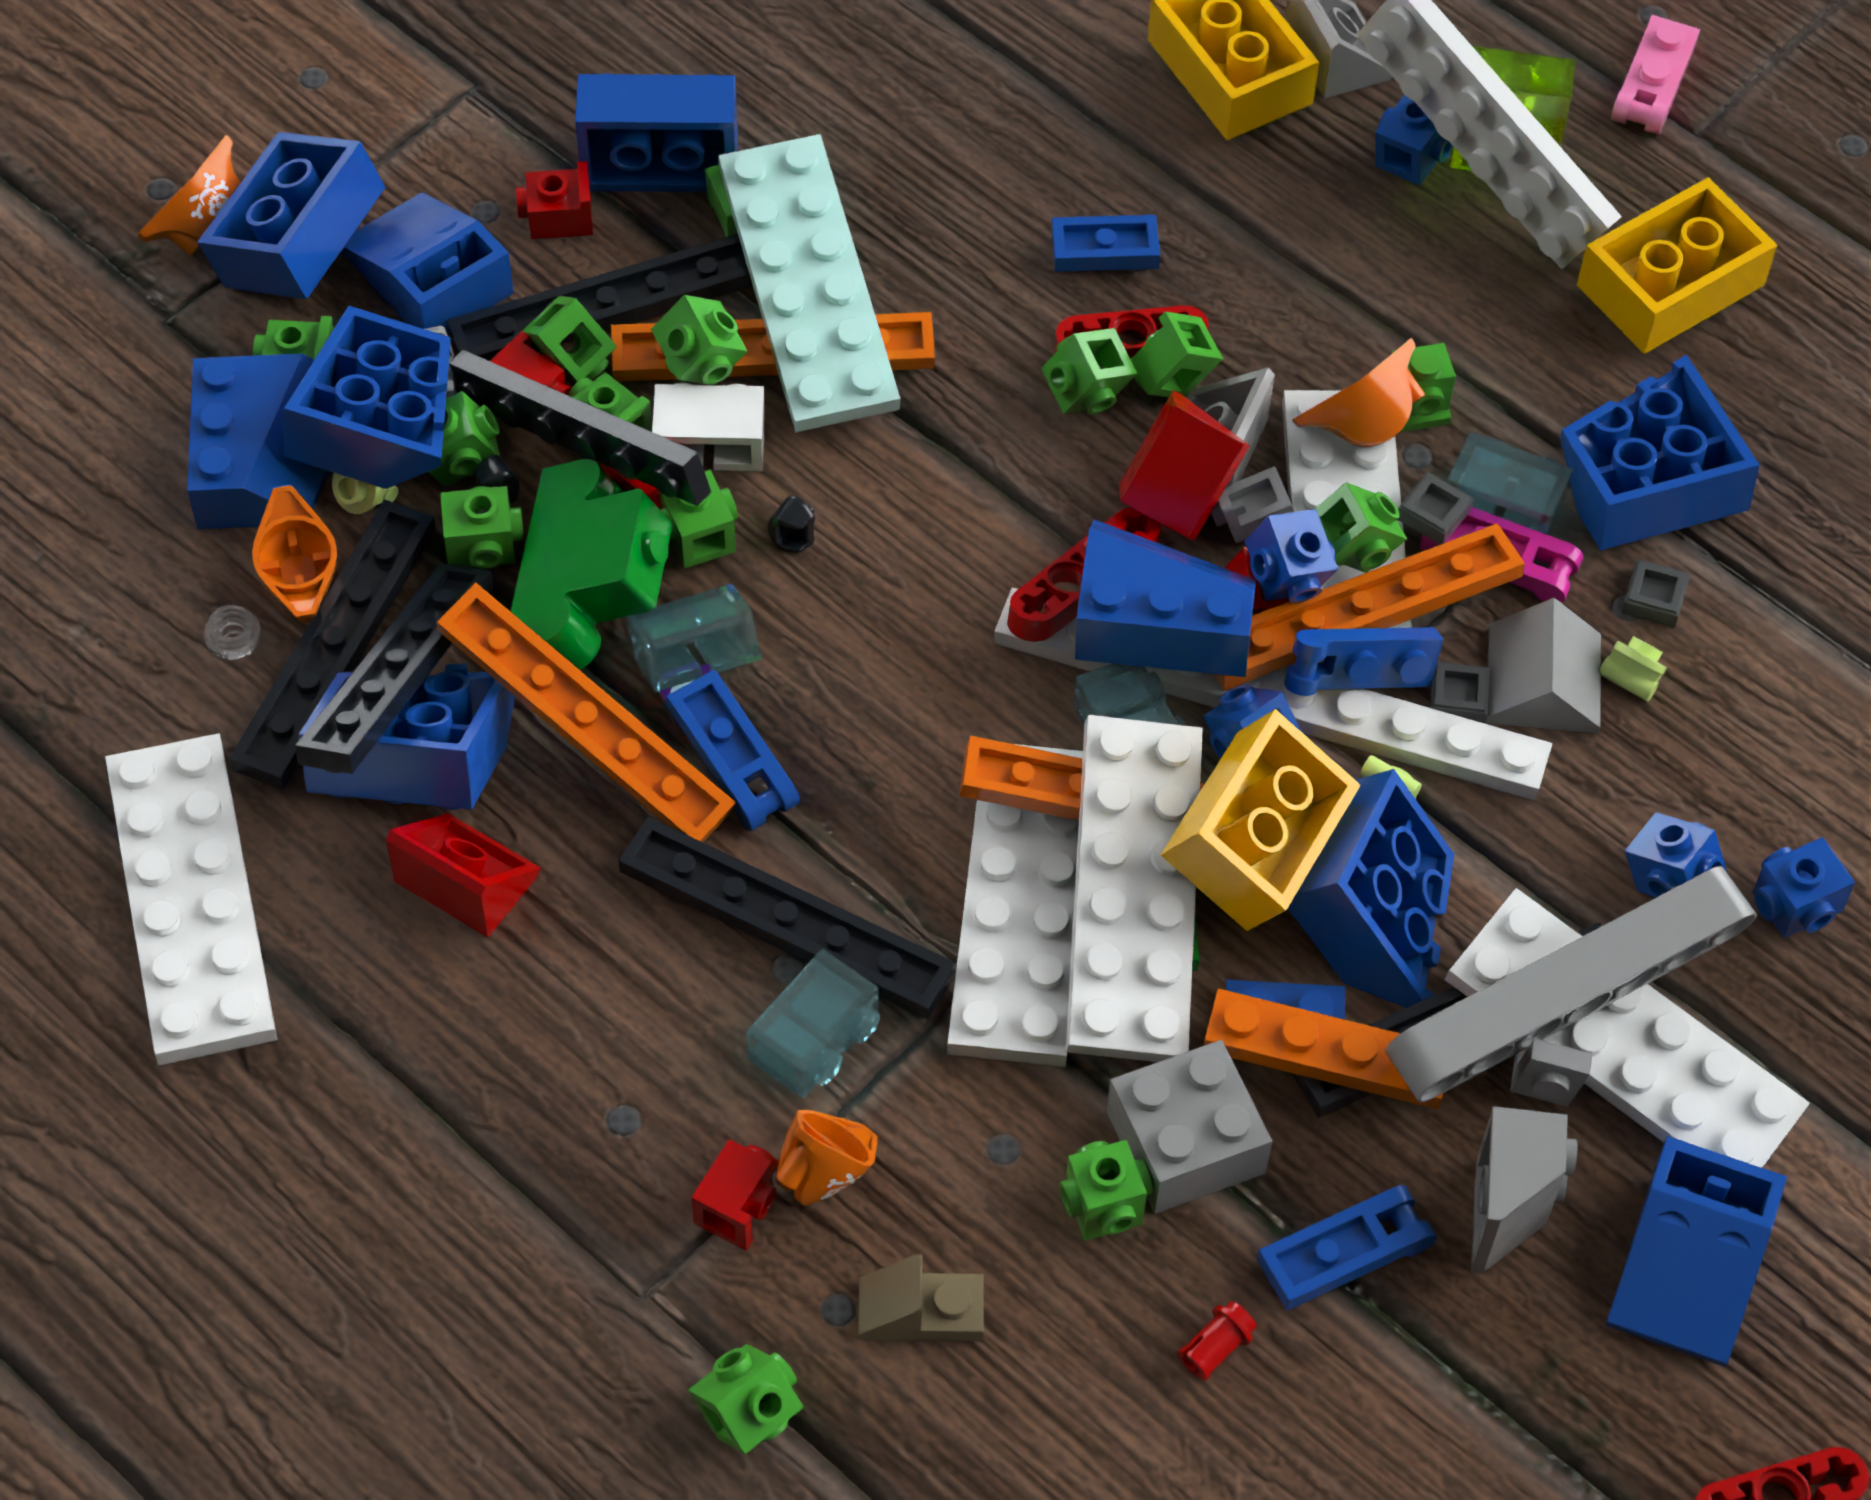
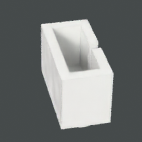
M689 383L655 384L653 433L698 452L702 466L704 461V444H715L714 470L763 471L765 429L764 386H746L743 384H731L728 386L692 385Z

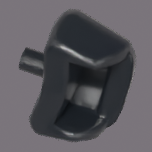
M490 455L484 458L474 470L478 486L490 488L507 486L509 504L513 503L517 499L520 487L517 474L499 455Z
M795 495L787 496L768 522V533L771 542L779 549L792 553H800L811 546L815 540L814 509Z

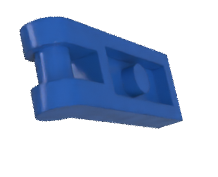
M1435 627L1300 630L1296 634L1292 649L1296 655L1295 664L1288 667L1284 686L1288 691L1301 696L1313 695L1319 689L1430 687L1443 638Z
M715 669L666 696V707L724 793L736 802L734 808L736 815L748 831L751 832L766 823V816L778 809L785 813L800 804L799 794L792 781ZM761 777L768 789L754 796L747 784Z
M1399 1185L1259 1249L1257 1262L1286 1311L1399 1258L1414 1256L1425 1251L1436 1242L1437 1235L1428 1221H1420L1413 1210L1415 1200L1405 1185ZM1383 1220L1392 1221L1398 1231L1387 1235L1380 1222Z

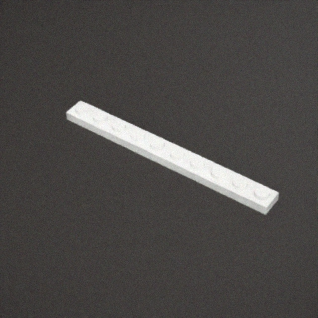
M1013 587L994 631V644L1214 708L1220 704L1219 698L1230 690L1223 691L1214 675L1209 673L1075 660L1076 618L1055 635L1044 641L1031 642L1022 640L1011 633L1007 626L1010 599L1015 591L1018 590ZM1043 603V609H1042V611H1040L1041 613H1044V607H1045V604H1044V603ZM1288 667L1241 684L1283 692L1303 734L1536 801L1553 744L1363 688L1319 689L1310 696L1297 695L1288 691L1284 686Z

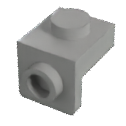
M1274 466L1233 483V485L1226 486L1211 514L1217 527L1228 524L1235 543L1247 539L1268 515L1294 512V509Z
M1534 1038L1527 1049L1515 1054L1510 1092L1568 1107L1590 1075L1592 1053Z

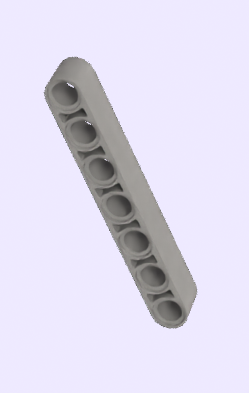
M1722 866L1714 867L1410 1027L1388 1044L1385 1048V1053L1418 1102L1422 1103L1431 1100L1527 1049L1534 1038L1543 1040L1725 943L1751 925L1756 919L1757 914Z

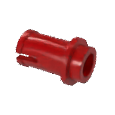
M1229 1301L1225 1306L1217 1305L1212 1309L1214 1317L1184 1347L1177 1351V1355L1183 1365L1194 1376L1200 1377L1202 1381H1207L1211 1377V1373L1240 1344L1248 1346L1253 1340L1251 1333L1257 1328V1325L1251 1315L1234 1301Z

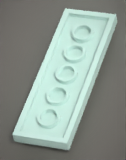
M821 134L718 155L719 170L795 432L900 410L901 398Z

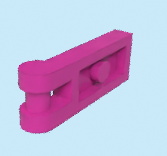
M1472 507L1470 513L1446 541L1449 542L1498 523L1525 562L1523 577L1509 583L1533 591L1536 597L1543 602L1551 598L1557 599L1560 603L1565 601L1571 588L1568 580L1569 576H1573L1578 572L1583 561V553L1571 543ZM1422 535L1419 549L1425 551L1440 544ZM1535 559L1546 562L1549 569L1534 564Z

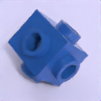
M1404 94L1394 108L1389 107L1385 110L1375 132V167L1420 186L1438 162L1443 163L1448 159L1454 146L1437 132L1434 123L1413 100Z
M1317 509L1268 515L1245 540L1250 555L1252 573L1255 579L1259 581L1266 601L1289 598L1291 603H1300L1310 600L1322 592L1321 586L1338 570L1334 547L1326 537Z
M1240 685L1225 692L1219 698L1220 704L1203 716L1212 734L1210 736L1211 746L1220 759L1238 731L1274 709L1300 730L1283 692L1250 687V685Z
M1655 812L1624 851L1637 891L1651 895L1654 898L1714 867L1722 866L1727 871L1714 829L1698 822H1687Z
M1821 837L1795 850H1792L1790 847H1784L1769 855L1761 864L1762 869L1752 893L1756 907L1762 917L1769 922L1772 921L1783 938H1786L1803 929L1807 933H1812L1829 924L1836 914L1843 912L1856 882L1826 840Z

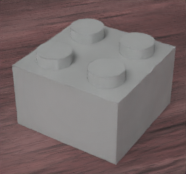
M1222 1040L1110 1079L1106 1112L1119 1140L1127 1139L1134 1160L1142 1158L1147 1165L1152 1181L1153 1193L1146 1197L1155 1214L1266 1174L1272 1139Z

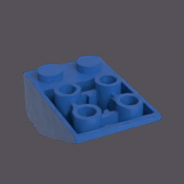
M422 192L357 229L341 251L348 261L407 324L422 329L443 326L446 333H448L446 320L492 307L514 294L509 252L478 220Z
M1667 1136L1651 1176L1606 1326L1727 1367L1774 1225L1787 1176Z

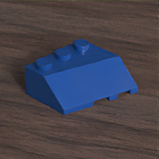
M348 306L284 407L283 456L384 489L440 467L451 338Z
M304 354L193 358L187 492L197 530L259 527L273 488L292 485L314 510L330 472L283 456L284 407L314 359Z
M1687 354L1673 362L1672 369L1658 379L1652 376L1648 377L1636 385L1635 393L1618 403L1608 401L1561 431L1560 438L1576 510L1600 551L1750 510L1760 464Z
M1094 519L1088 533L1076 617L1075 660L1246 677L1256 580Z
M467 663L445 665V672L426 677L353 774L343 772L331 773L324 769L303 766L306 792L328 794L335 798L357 797L384 800L390 804L413 803L440 806L446 810H472L507 747L515 696L486 671L468 673ZM353 672L337 673L300 731L299 740Z
M1391 769L1356 780L1361 786L1288 906V909L1344 984L1407 1008L1434 996V993L1426 989L1428 969L1438 966L1441 947L1433 941L1436 916L1446 914L1454 853L1395 769Z

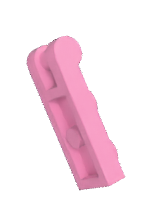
M1655 15L1651 16L1625 82L1615 101L1610 118L1611 121L1625 125L1627 120L1645 125L1644 131L1660 135L1696 46L1700 29Z

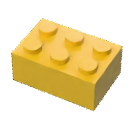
M1151 0L1147 40L1226 140H1230L1313 104L1319 61L1269 0Z
M1708 177L1587 244L1577 286L1643 354H1646L1765 286L1777 244Z
M1274 709L1237 732L1162 851L1161 856L1246 931H1249L1287 910L1361 785L1281 713Z

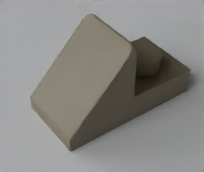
M913 1255L860 1277L858 1340L983 1342L984 1274L922 1273V1255Z

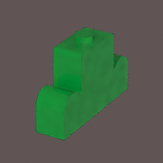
M581 459L543 468L511 613L579 670L583 669L594 659L601 645V635L595 628L597 623L647 613L656 607L664 564L668 558V544L672 522L641 489L624 492L600 465L591 459Z

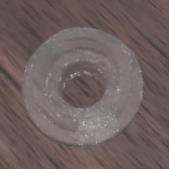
M226 605L215 610L210 615L204 628V639L208 649L214 655L224 659H238L247 656L257 648L262 635L258 619L247 609L238 605ZM232 633H240L238 636L235 637H227L229 634Z

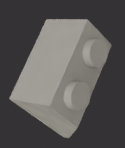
M1493 1106L1476 1159L1471 1271L1485 1272L1547 1224L1554 1202H1564L1567 1176L1574 1175L1577 1160V1139L1567 1138L1568 1115Z

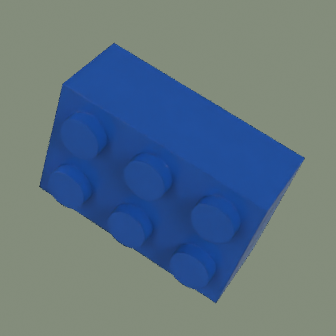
M578 74L575 114L579 162H588L590 191L707 192L705 169L719 165L718 155L738 151L735 75Z
M278 132L197 243L225 288L307 299L386 187L360 141Z

